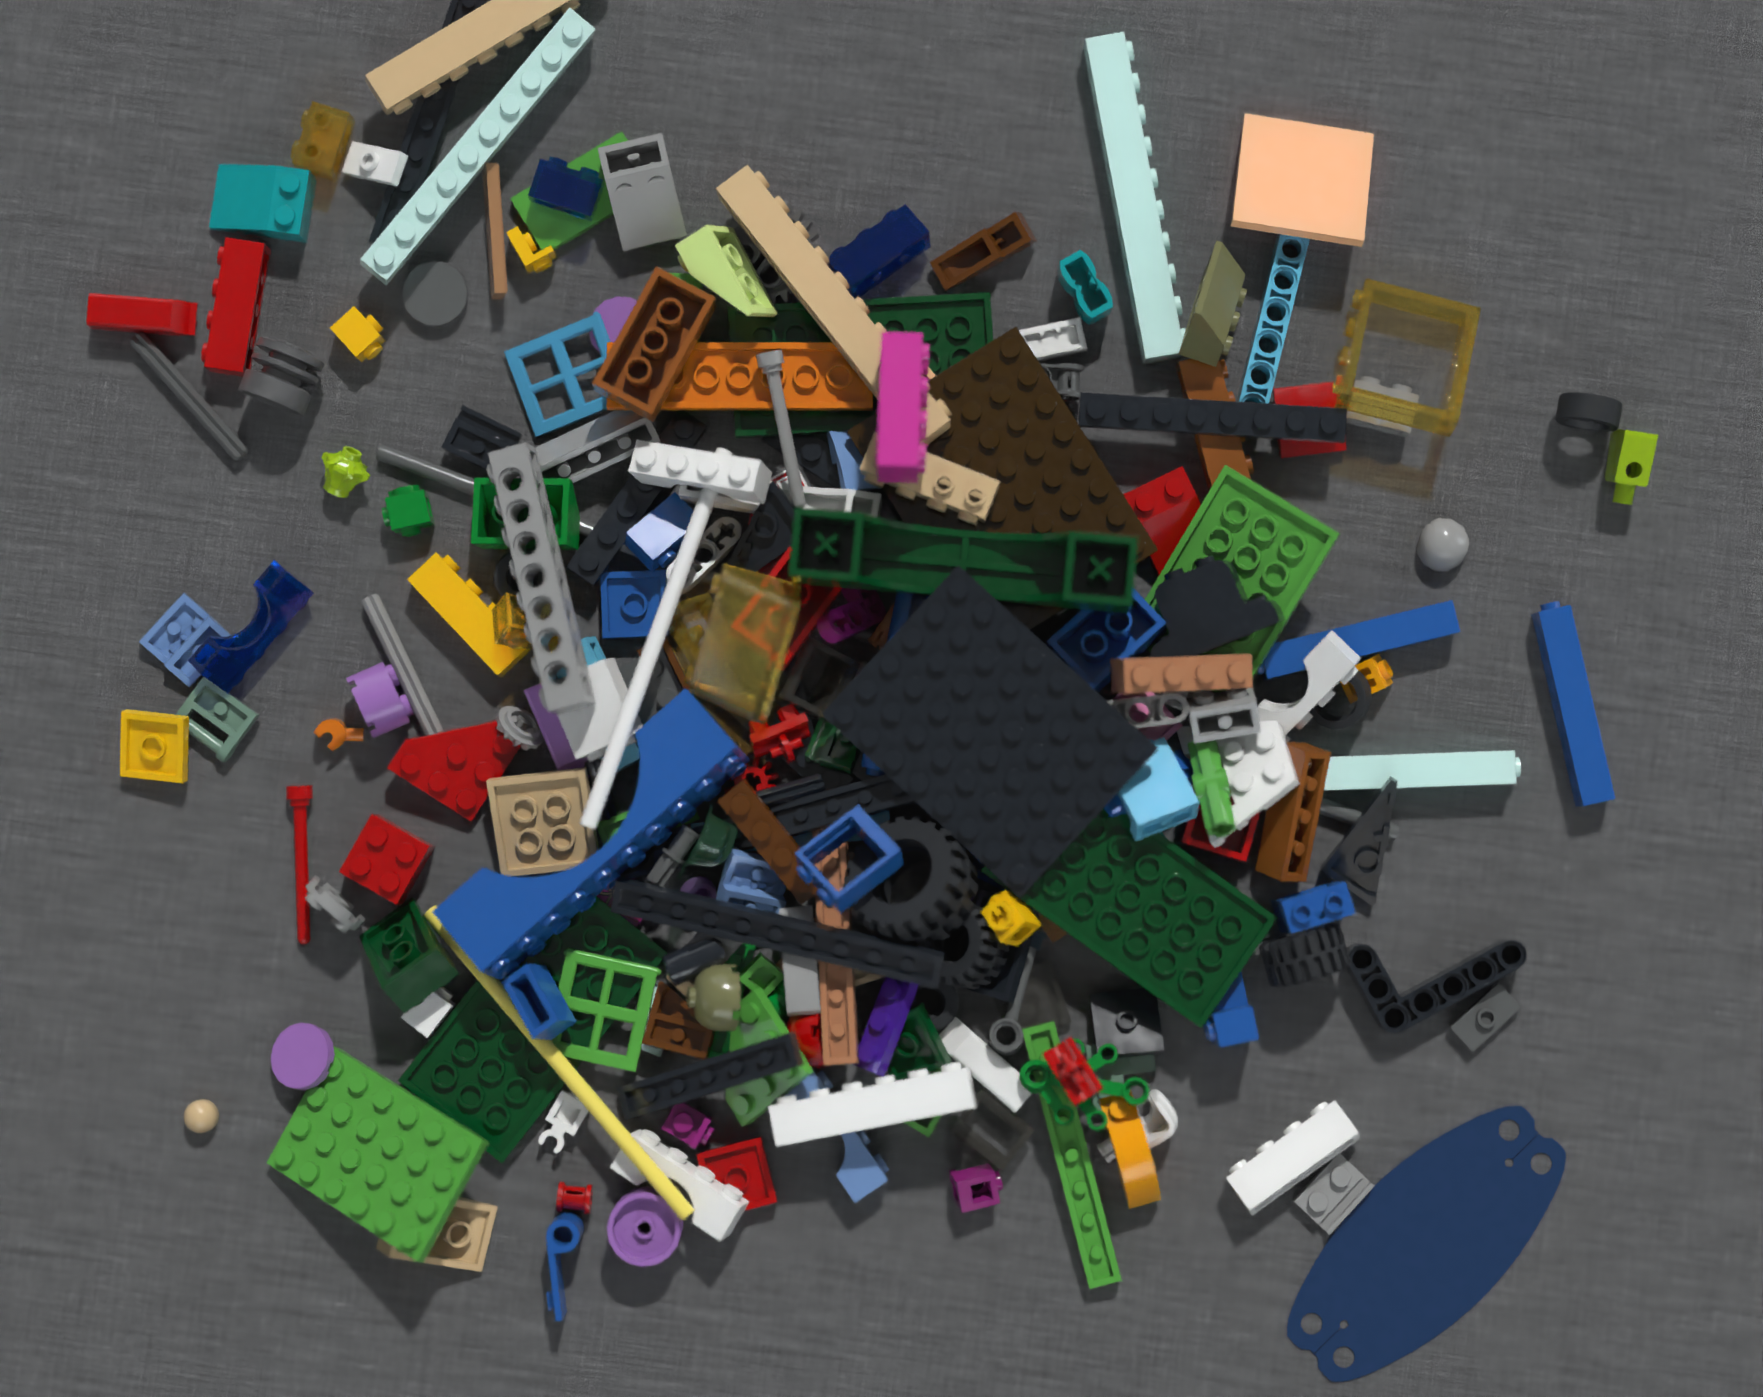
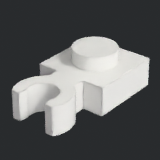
M562 1090L545 1118L553 1126L540 1135L538 1143L542 1145L548 1136H554L558 1142L553 1151L556 1154L565 1145V1132L575 1136L589 1112L577 1097Z

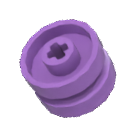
M652 1186L634 1188L620 1198L610 1213L607 1225L609 1243L616 1255L629 1264L641 1267L657 1265L667 1259L677 1247L684 1222L681 1221ZM640 1223H649L651 1231L646 1232L645 1228L640 1229Z

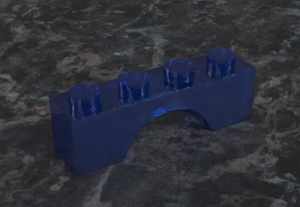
M273 560L253 584L257 593L258 605L251 622L243 630L231 636L216 637L209 635L188 660L202 676L227 694L242 681L244 674L264 655L268 646L278 635L284 632L287 624L298 611L307 605L309 598L314 594L299 578L276 560Z

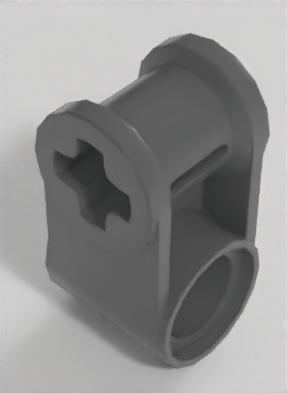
M1073 363L1040 364L1063 400H1080V373L1083 372V365Z

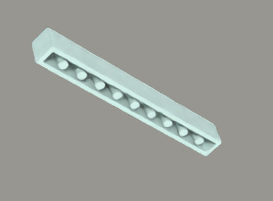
M571 8L566 11L362 256L360 265L385 285L391 281L479 175L485 164L489 163L591 40L595 32L593 26Z
M1124 32L1085 38L1083 46L1142 363L1147 364L1180 358L1182 355L1178 353L1186 329L1180 328L1178 316L1182 315V305L1180 297L1174 296L1172 284L1176 283V273L1174 265L1168 264L1166 252L1170 251L1169 236L1167 232H1162L1160 220L1164 219L1163 205L1161 200L1156 201L1154 188H1158L1157 173L1155 168L1150 169L1148 156H1152L1151 141L1149 136L1144 137L1142 125L1146 124L1145 109L1143 104L1138 105L1136 93L1140 92L1139 77L1137 73H1132L1130 61H1134L1132 42H1126Z

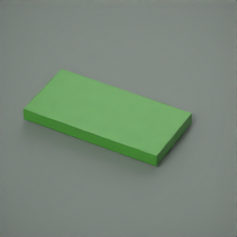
M622 131L510 198L541 250L550 245L553 250H556L614 215L598 148L628 141Z

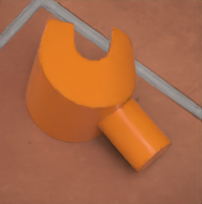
M330 718L321 722L313 732L318 738L322 737L326 732L331 733L333 739L327 747L332 751L343 745L345 741H364V728H347L346 724L337 718Z

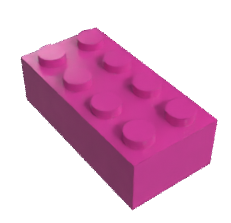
M881 332L877 450L878 482L918 483V473H925L926 444H919V440H926L927 411L920 410V407H927L928 377H921V374L928 375L929 344H922L923 333Z

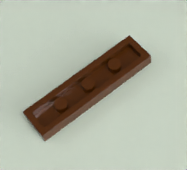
M745 779L718 799V803L801 905L817 894L818 888L812 882L806 884L796 871L798 863L795 853L801 847Z

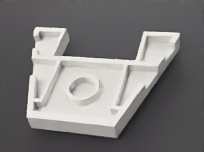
M1277 720L1261 721L1260 733L1216 740L1235 802L1231 807L1236 829L1238 830L1245 827L1249 823L1248 820L1263 808L1265 810L1300 784L1282 727ZM1190 726L1181 727L1177 730L1183 753L1189 759L1190 754L1187 743L1193 740ZM1210 835V843L1214 847H1218L1225 842L1224 839L1227 836L1216 837Z

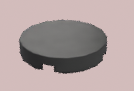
M430 261L420 264L409 273L403 284L402 298L406 310L415 321L427 327L440 328L447 326V324L460 318L468 305L469 291L465 279L456 268L445 262Z

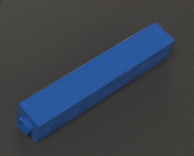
M1453 600L1274 643L1256 674H1262L1263 681L1307 671L1303 661L1304 658L1331 630L1360 657L1455 635L1461 631Z
M1559 601L1540 605L1541 611L1531 615L1575 806H1587L1614 800L1616 798L1571 605L1561 607Z

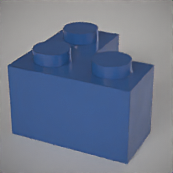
M1242 972L1238 974L1203 1025L1206 1040L1209 1039V1041H1212V1044L1218 1047L1259 1040L1253 1007L1248 1005Z

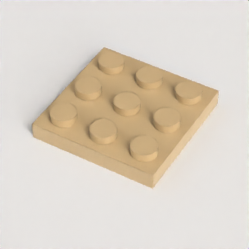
M587 767L489 778L486 781L501 874L521 876L565 871L582 863L599 851L596 829H590L579 824L590 796Z

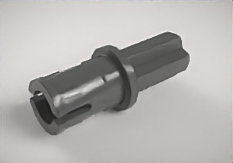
M682 824L681 829L669 846L662 848L664 853L648 874L647 879L654 885L664 887L680 863L684 865L685 861L683 859L700 835L687 825Z

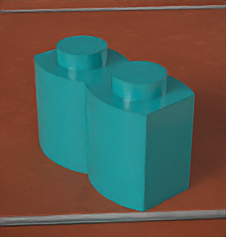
M1079 250L1061 260L1057 269L1058 278L1064 290L1074 297V306L1080 318L1088 325H1091L1109 315L1113 308L1111 294L1105 284L1096 278V269L1089 256Z

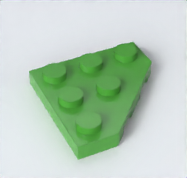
M762 988L754 989L740 1001V1010L733 1011L732 1020H738V1025L735 1031H731L729 1052L789 1033ZM802 1052L801 1056L804 1063L802 1066L726 1089L725 1100L742 1127L754 1122L769 1109L768 1106L777 1103L776 1098L784 1097L814 1072Z

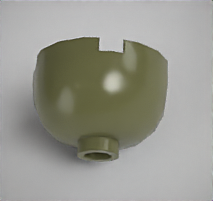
M721 964L706 968L696 976L694 987L687 988V1007H693L694 1016L697 1021L710 1030L735 1031L737 1028L738 1020H732L733 1011L740 1010L739 973H734L737 968L736 964Z

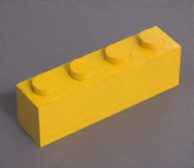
M434 553L407 580L495 674L502 678L530 651L525 646V643L528 641L526 636L516 626L511 630L502 621L506 615L493 602L488 606L479 597L484 592L471 578L465 582L457 572L461 567L448 554L443 558L438 553Z

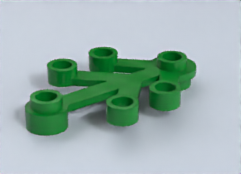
M1073 1038L1074 1042L1081 1046V1053L1084 1056L1086 1051L1084 1043L1080 1039ZM1103 1044L1099 1048L1098 1053L1087 1060L1093 1072H1096L1104 1065L1116 1063L1119 1057L1118 1050L1112 1044ZM1105 1049H1112L1115 1055L1111 1060L1102 1058V1052ZM1034 1059L1026 1062L1021 1068L1019 1075L1022 1086L1031 1093H1040L1053 1110L1054 1118L1059 1125L1068 1126L1072 1124L1075 1119L1074 1111L1070 1106L1062 1103L1052 1086L1063 1087L1047 1061ZM1035 1071H1040L1043 1074L1042 1080L1038 1083L1032 1082L1030 1078L1031 1074ZM1133 1077L1125 1083L1098 1079L1104 1088L1098 1092L1099 1094L1124 1097L1125 1101L1132 1106L1143 1105L1149 1098L1150 1090L1148 1084L1141 1078ZM1134 1087H1139L1143 1090L1142 1096L1138 1099L1130 1096V1091ZM1090 1098L1078 1105L1086 1115L1087 1123L1093 1131L1100 1132L1107 1127L1108 1118L1106 1114L1098 1110ZM1066 1109L1070 1111L1071 1116L1067 1121L1058 1119V1114L1061 1110ZM1095 1115H1101L1104 1118L1103 1124L1099 1127L1093 1126L1091 1123Z

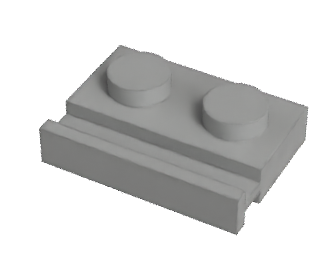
M1338 1154L1322 1167L1293 1201L1330 1235L1372 1190L1374 1185L1347 1159Z

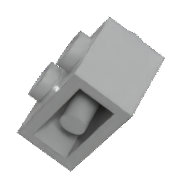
M1253 688L1227 689L1224 692L1218 693L1201 691L1195 693L1193 697L1186 698L1194 743L1261 732L1257 701Z

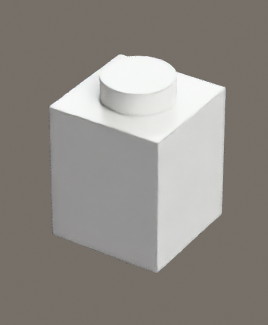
M440 987L426 997L420 1005L413 1007L403 1014L401 1018L425 1037H431L456 1006V1003L450 1000L453 994L446 988Z

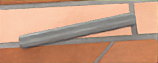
M373 594L364 598L362 605L393 666L424 734L430 735L444 731L380 597L377 594Z

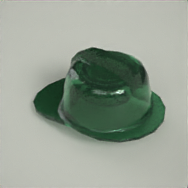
M713 805L709 808L700 837L677 879H679L687 864L713 867L725 861L732 851L737 828L711 814Z

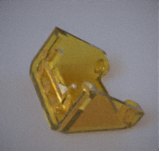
M723 564L721 574L714 573L709 593L715 594L714 604L699 657L696 660L695 666L688 665L683 684L689 685L688 691L695 696L750 721L766 724L801 603V584Z

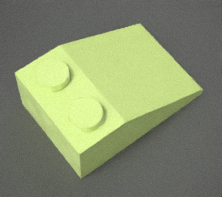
M706 225L675 245L680 254L678 255V260L682 268L747 316L774 317L778 314L732 227Z

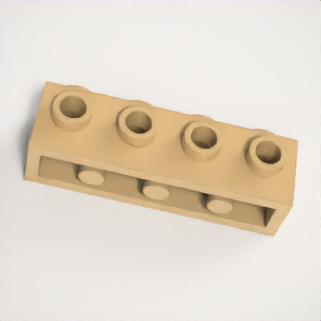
M874 432L860 467L861 474L865 475L864 481L883 488L884 483L897 488L896 494L910 500H914L915 496L928 500L926 505L945 513L946 508L959 513L957 518L973 525H976L977 521L985 523L1000 487V481L926 452L925 473H918V483L878 482V433Z

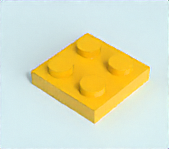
M129 709L122 711L120 776L173 783L188 781L189 716Z

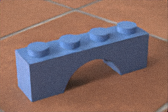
M813 1067L812 1070L814 1072L785 1096L796 1094L797 1101L810 1098V1091L825 1088L831 1089L834 1086L823 1070L817 1073ZM864 1130L841 1134L845 1144V1157L836 1172V1176L854 1203L888 1181L886 1172L890 1170L879 1153L873 1156L867 1147L871 1140Z

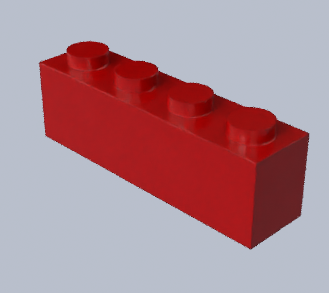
M225 237L224 246L219 247L217 254V264L220 266L219 278H215L212 285V297L215 298L214 309L208 312L206 321L207 330H210L208 343L204 342L201 351V361L205 362L204 367L211 372L243 377L246 369L252 368L253 359L251 356L255 350L271 249L265 243Z

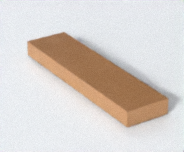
M486 163L482 174L491 300L503 299L508 292L500 171L498 163Z

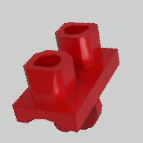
M793 704L784 706L777 711L780 723L769 727L765 717L761 716L748 722L751 734L749 735L755 758L770 753L772 758L784 755L787 762L795 760L793 750L802 747L803 743L801 740L811 736L808 728L809 720L806 714H800Z
M1071 1036L1052 1049L1042 1053L1075 1107L1104 1089Z

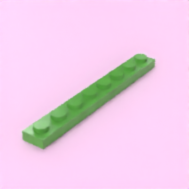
M1054 1020L1022 1028L1030 1060L1039 1059L1045 1062L1046 1059L1042 1053L1060 1044ZM1040 1071L1033 1072L1035 1082H1040L1043 1074ZM1052 1086L1062 1103L1070 1106L1075 1114L1072 1124L1068 1126L1059 1125L1054 1118L1053 1110L1039 1093L1089 1289L1122 1281L1077 1107L1074 1106L1064 1088ZM1066 1109L1061 1110L1058 1114V1119L1067 1121L1071 1116L1070 1111Z

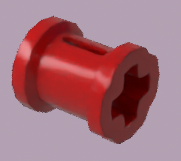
M559 1182L556 1212L570 1209L582 1210L585 1214H590L593 1200V1184L579 1187L567 1186L565 1182Z

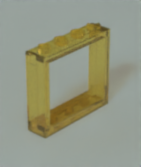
M1366 278L1361 290L1355 289L1350 308L1355 309L1354 318H1348L1344 336L1349 337L1347 346L1343 345L1338 359V365L1343 366L1341 375H1336L1332 387L1333 393L1337 394L1334 407L1347 408V411L1450 437L1459 422L1481 308ZM1371 303L1459 325L1442 409L1353 387Z

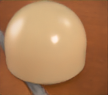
M206 1099L193 1101L184 1112L185 1125L195 1133H205L212 1130L219 1120L218 1108L213 1102Z

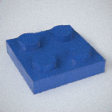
M650 570L605 572L602 575L600 583L603 639L648 637L666 588V570H654L653 572Z

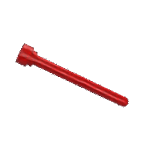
M313 785L286 786V799H290V806H293L297 939L303 945L308 944L311 940L310 903L305 898L308 892L305 886L309 883L307 805H310V799H313Z

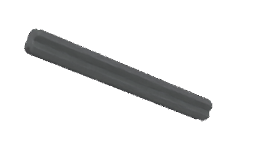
M144 332L137 333L130 340L132 347L233 460L239 461L245 457L249 450L151 339Z

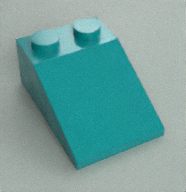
M219 164L209 229L307 243L317 179L310 170L276 165Z

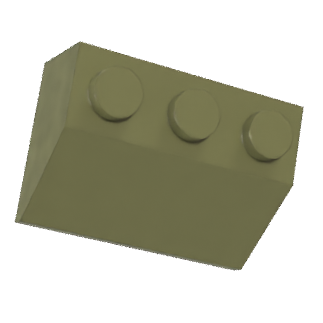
M1216 241L1210 255L1178 353L1179 355L1215 367L1221 354L1228 355L1233 341V337L1229 336L1228 332L1229 330L1235 331L1240 317V313L1236 312L1235 309L1236 307H1242L1247 293V289L1242 288L1245 273L1222 242Z

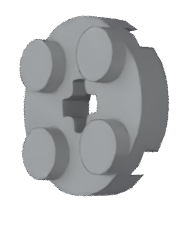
M314 876L305 886L308 890L305 897L306 900L318 911H321L323 908L326 909L333 917L331 922L342 932L346 933L349 929L355 931L365 921L364 917L359 914L355 918L350 912L354 906L327 882L322 887L318 885L320 878Z

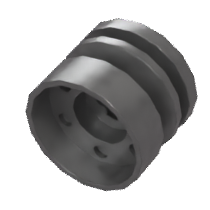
M259 337L256 346L269 354L266 356L254 352L251 358L264 367L262 372L246 369L238 390L279 409L304 416L312 396L299 386L301 382L317 384L318 378L306 372V369L322 372L324 363L312 356L307 350L283 340Z

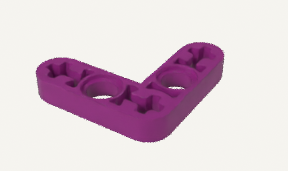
M843 588L842 593L848 603L830 610L817 620V628L822 638L829 643H836L879 624L886 615V610L877 591Z

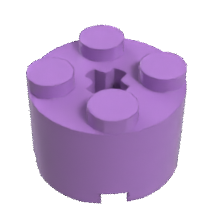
M381 662L346 678L349 685L354 683L357 685L351 691L368 727L372 725L376 727V729L370 731L373 738L410 722L408 717L414 714L406 695L398 696L395 687L400 685L392 664L385 666Z

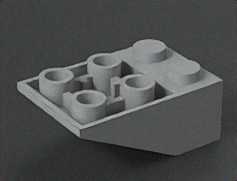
M654 134L599 147L598 153L623 252L687 237L663 134Z

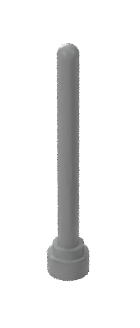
M782 350L757 354L758 368H762L763 374L767 375L792 504L794 508H804L806 501L779 372L782 370L781 364L784 363Z

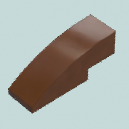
M1014 212L988 229L980 230L932 260L930 264L945 291H948L1037 242L1022 213Z

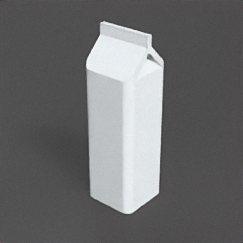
M957 1017L939 1035L949 1056L956 1062H961L963 1068L969 1067L971 1075L1014 1113L1032 1094L1022 1086L1019 1077L1020 1073Z

